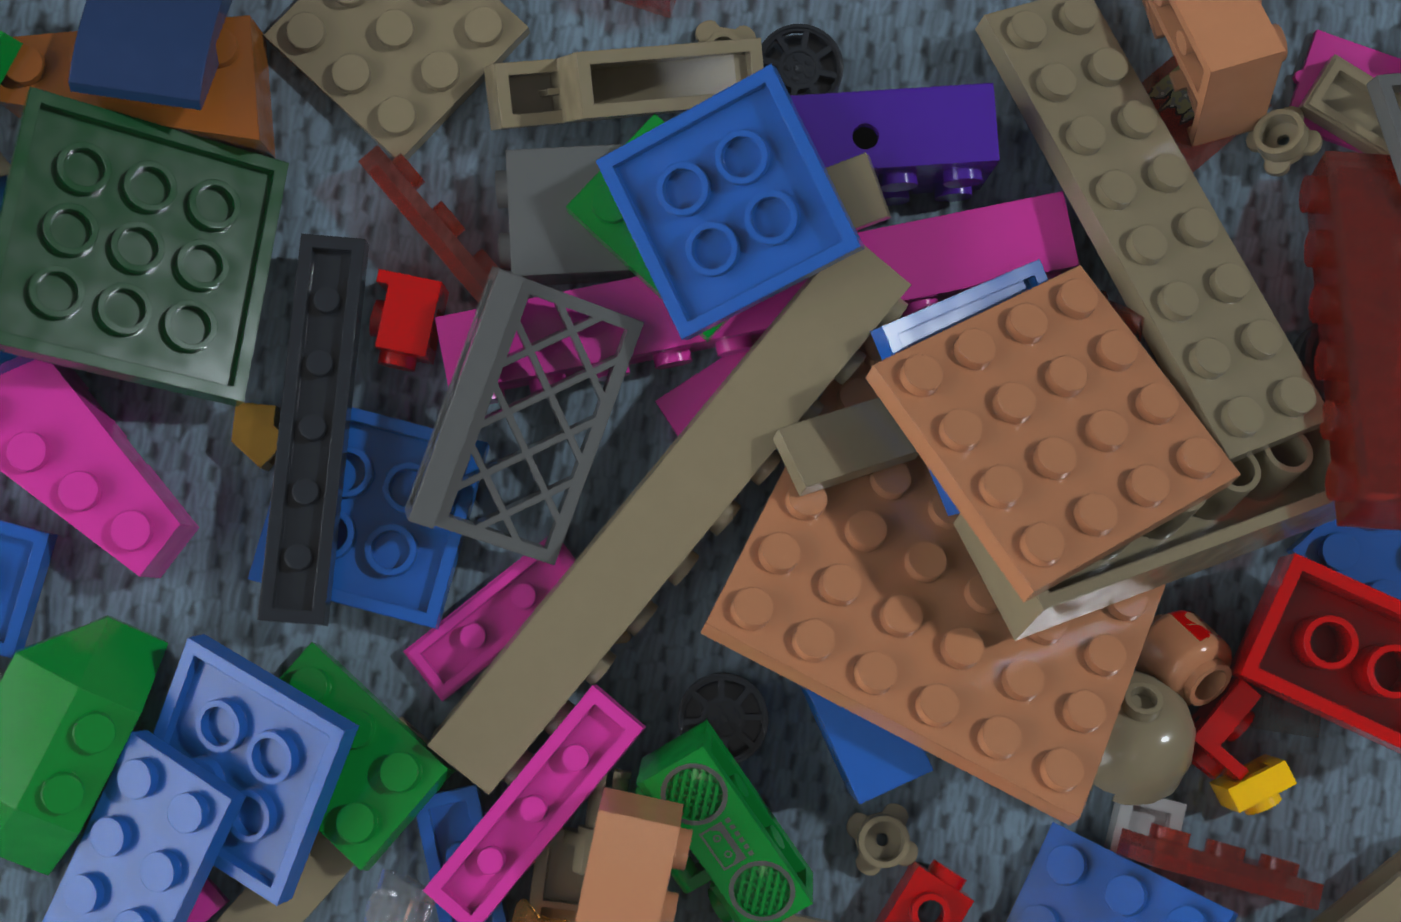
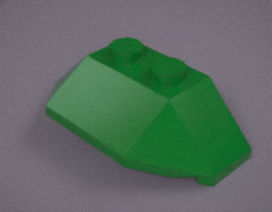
M107 615L91 621L89 624L60 633L15 652L0 680L1 858L49 876L79 835L135 727L168 642Z

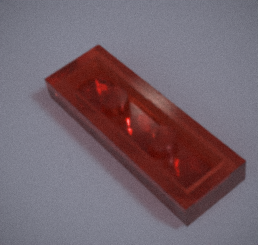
M378 145L375 146L358 162L479 303L492 266H498L482 248L473 256L457 239L466 230L442 201L438 202L433 208L427 204L416 191L426 182L401 153L391 161Z
M1151 823L1148 835L1122 828L1116 854L1157 868L1317 911L1319 909L1324 885L1298 877L1299 863L1260 853L1258 865L1244 861L1246 849L1206 838L1204 850L1188 846L1191 837L1190 833Z

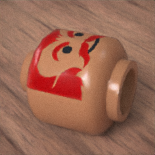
M1177 610L1165 615L1154 616L1135 669L1136 671L1155 676L1178 693L1187 703V706H1202L1216 699L1228 686L1232 676L1230 668L1232 652L1225 640L1196 613Z

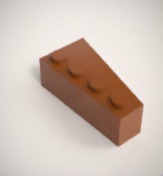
M250 15L226 17L216 42L219 66L202 110L71 92L68 80L78 31L13 37L22 42L23 45L0 85V104L20 119L30 87H34L267 157L276 158L266 38Z

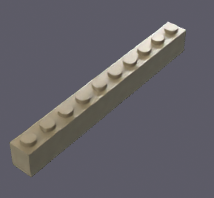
M865 245V249L807 279L434 731L427 746L488 795L501 780L510 786L534 757V754L527 750L542 730L550 736L576 706L568 699L585 680L591 686L595 685L606 673L617 657L609 649L624 631L627 630L631 635L635 636L645 626L658 608V605L651 599L662 585L668 580L676 586L689 573L700 557L692 549L708 530L717 536L732 521L741 508V505L734 498L749 480H752L759 486L775 469L782 459L780 453L776 450L777 447L773 440L777 430L817 417L825 406L817 399L833 379L841 385L844 384L865 359L866 354L859 347L869 337L870 331L898 320L904 313L908 304L901 297L911 284Z

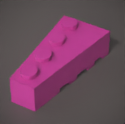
M35 359L1 374L0 471L139 577L161 578L199 529V526L152 467L143 460L129 442L125 433L113 418H110L74 369Z

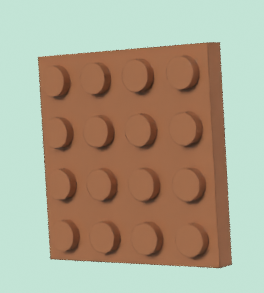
M1081 265L874 364L866 377L868 383L1024 603L1224 490L1241 475Z

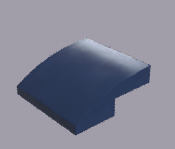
M86 0L71 60L68 80L71 92L202 110L219 66L216 42L233 0Z

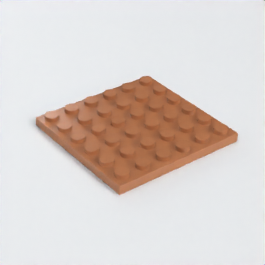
M871 334L859 347L866 354V357L857 370L844 384L841 385L833 379L823 391L819 401L825 406L818 416L878 398V395L866 380L872 366L882 361ZM920 455L914 460L801 497L785 466L700 633L1069 826L1077 821L1082 814L1166 584L1015 641L953 524L959 514L948 516L928 467Z

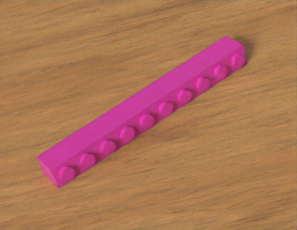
M1063 191L857 232L862 243L911 284L901 297L908 304V307L902 314L903 317L1038 259L1042 263L1048 280L1080 265ZM638 277L563 292L644 322L629 365L654 360L655 369H667L691 363L693 361L691 352L716 347L718 357L748 352L754 345L753 338L760 337L807 279L730 318L709 342L700 335L689 340H682L664 302ZM539 297L528 298L520 321L530 343L565 328L554 303ZM566 308L572 323L588 317V315ZM477 309L435 317L448 387ZM600 321L577 332L592 365L615 355L624 329ZM515 333L508 354L523 347L517 333ZM569 336L535 352L550 385L584 369ZM528 356L503 367L498 380V385L504 397V390L529 385L531 394L543 389ZM629 365L625 373V376L630 375ZM610 368L596 374L599 382L606 380ZM494 394L490 404L498 403Z

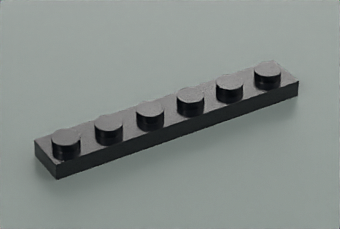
M301 234L257 620L317 626H328L369 253V244L366 239Z

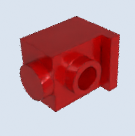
M379 269L376 282L387 293L385 300H376L369 325V334L372 337H377L375 347L380 351L377 363L389 368L415 372L417 362L434 365L439 342L435 317L445 315L449 291L441 281Z
M933 859L927 869L914 861L908 866L875 922H922L918 918V909L922 903L929 900L938 902L941 908L940 915L933 922H962L974 900L968 894L961 891L967 880L946 865Z

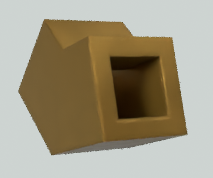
M243 402L240 406H235L231 442L259 468L269 471L275 464L281 408L274 405Z

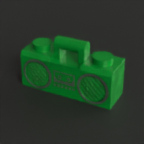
M708 720L642 758L635 794L682 803L683 811L680 827L693 830L690 849L699 862L695 864L688 854L685 870L671 868L670 873L683 893L692 892L711 881L708 897L715 913L723 922H781L813 904V871Z

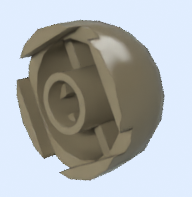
M1134 670L1090 789L1092 792L1094 785H1096L1103 791L1113 793L1115 795L1112 801L1123 805L1153 804L1171 795L1179 786L1192 762L1196 729L1187 703L1178 693L1155 676Z

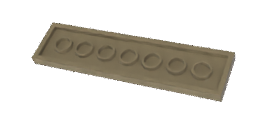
M1037 0L985 14L975 29L1164 375L1232 463L1319 429L1333 419L1094 0Z

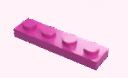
M597 684L592 685L423 891L456 921L485 922L646 726Z

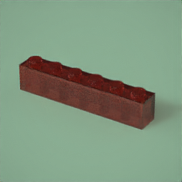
M1325 151L1313 173L1306 175L1302 180L1299 191V208L1302 213H1307L1309 232L1304 244V262L1307 267L1313 268L1314 287L1309 300V317L1312 323H1318L1320 343L1315 353L1314 372L1316 379L1323 381L1325 402L1322 406L1323 423L1319 425L1320 434L1324 440H1329L1331 462L1325 477L1326 496L1329 501H1335L1337 526L1401 530V186L1390 155Z

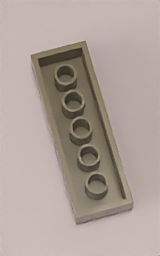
M1331 419L1319 429L1233 462V465L1241 475L1229 487L1025 603L1021 600L961 513L953 524L1012 637L1017 641L1331 522L1370 491L1374 485L1337 425Z

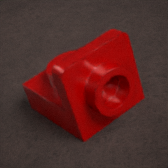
M1231 677L1226 689L1216 699L1208 704L1198 706L1191 714L1196 729L1191 763L1213 780L1221 773L1226 777L1241 781L1249 772L1245 766L1221 747L1225 740L1232 742L1246 731L1255 716L1251 709L1262 697L1243 679Z

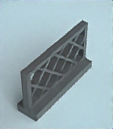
M492 266L405 506L408 521L434 529V526L555 565L644 322ZM530 294L554 303L565 327L533 343H530L520 321ZM566 308L588 315V317L572 323ZM600 321L623 328L624 331L615 355L592 365L577 332ZM515 333H517L523 347L508 354ZM569 336L584 369L550 385L535 352ZM528 356L543 389L508 405L498 385L502 369ZM610 368L602 388L596 374ZM588 378L598 398L593 415L569 426L555 394ZM494 394L501 409L486 415ZM547 398L562 430L527 446L513 414ZM506 418L520 450L485 466L475 445L480 429ZM587 429L581 448H579L574 435ZM566 439L576 459L571 475L546 486L532 455ZM472 454L478 470L464 476ZM525 459L539 490L504 506L490 475ZM484 479L498 510L474 522L451 515L450 512L458 491ZM565 490L557 510L551 496ZM545 500L554 520L545 546L520 538L510 516ZM503 520L510 534L490 528L489 526Z

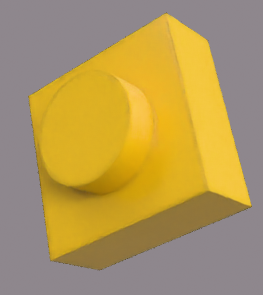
M1267 754L1243 765L1249 772L1241 781L1223 775L1209 782L1221 806L1238 813L1244 811L1246 815L1258 814L1276 806L1282 800L1279 793L1297 784L1286 760Z

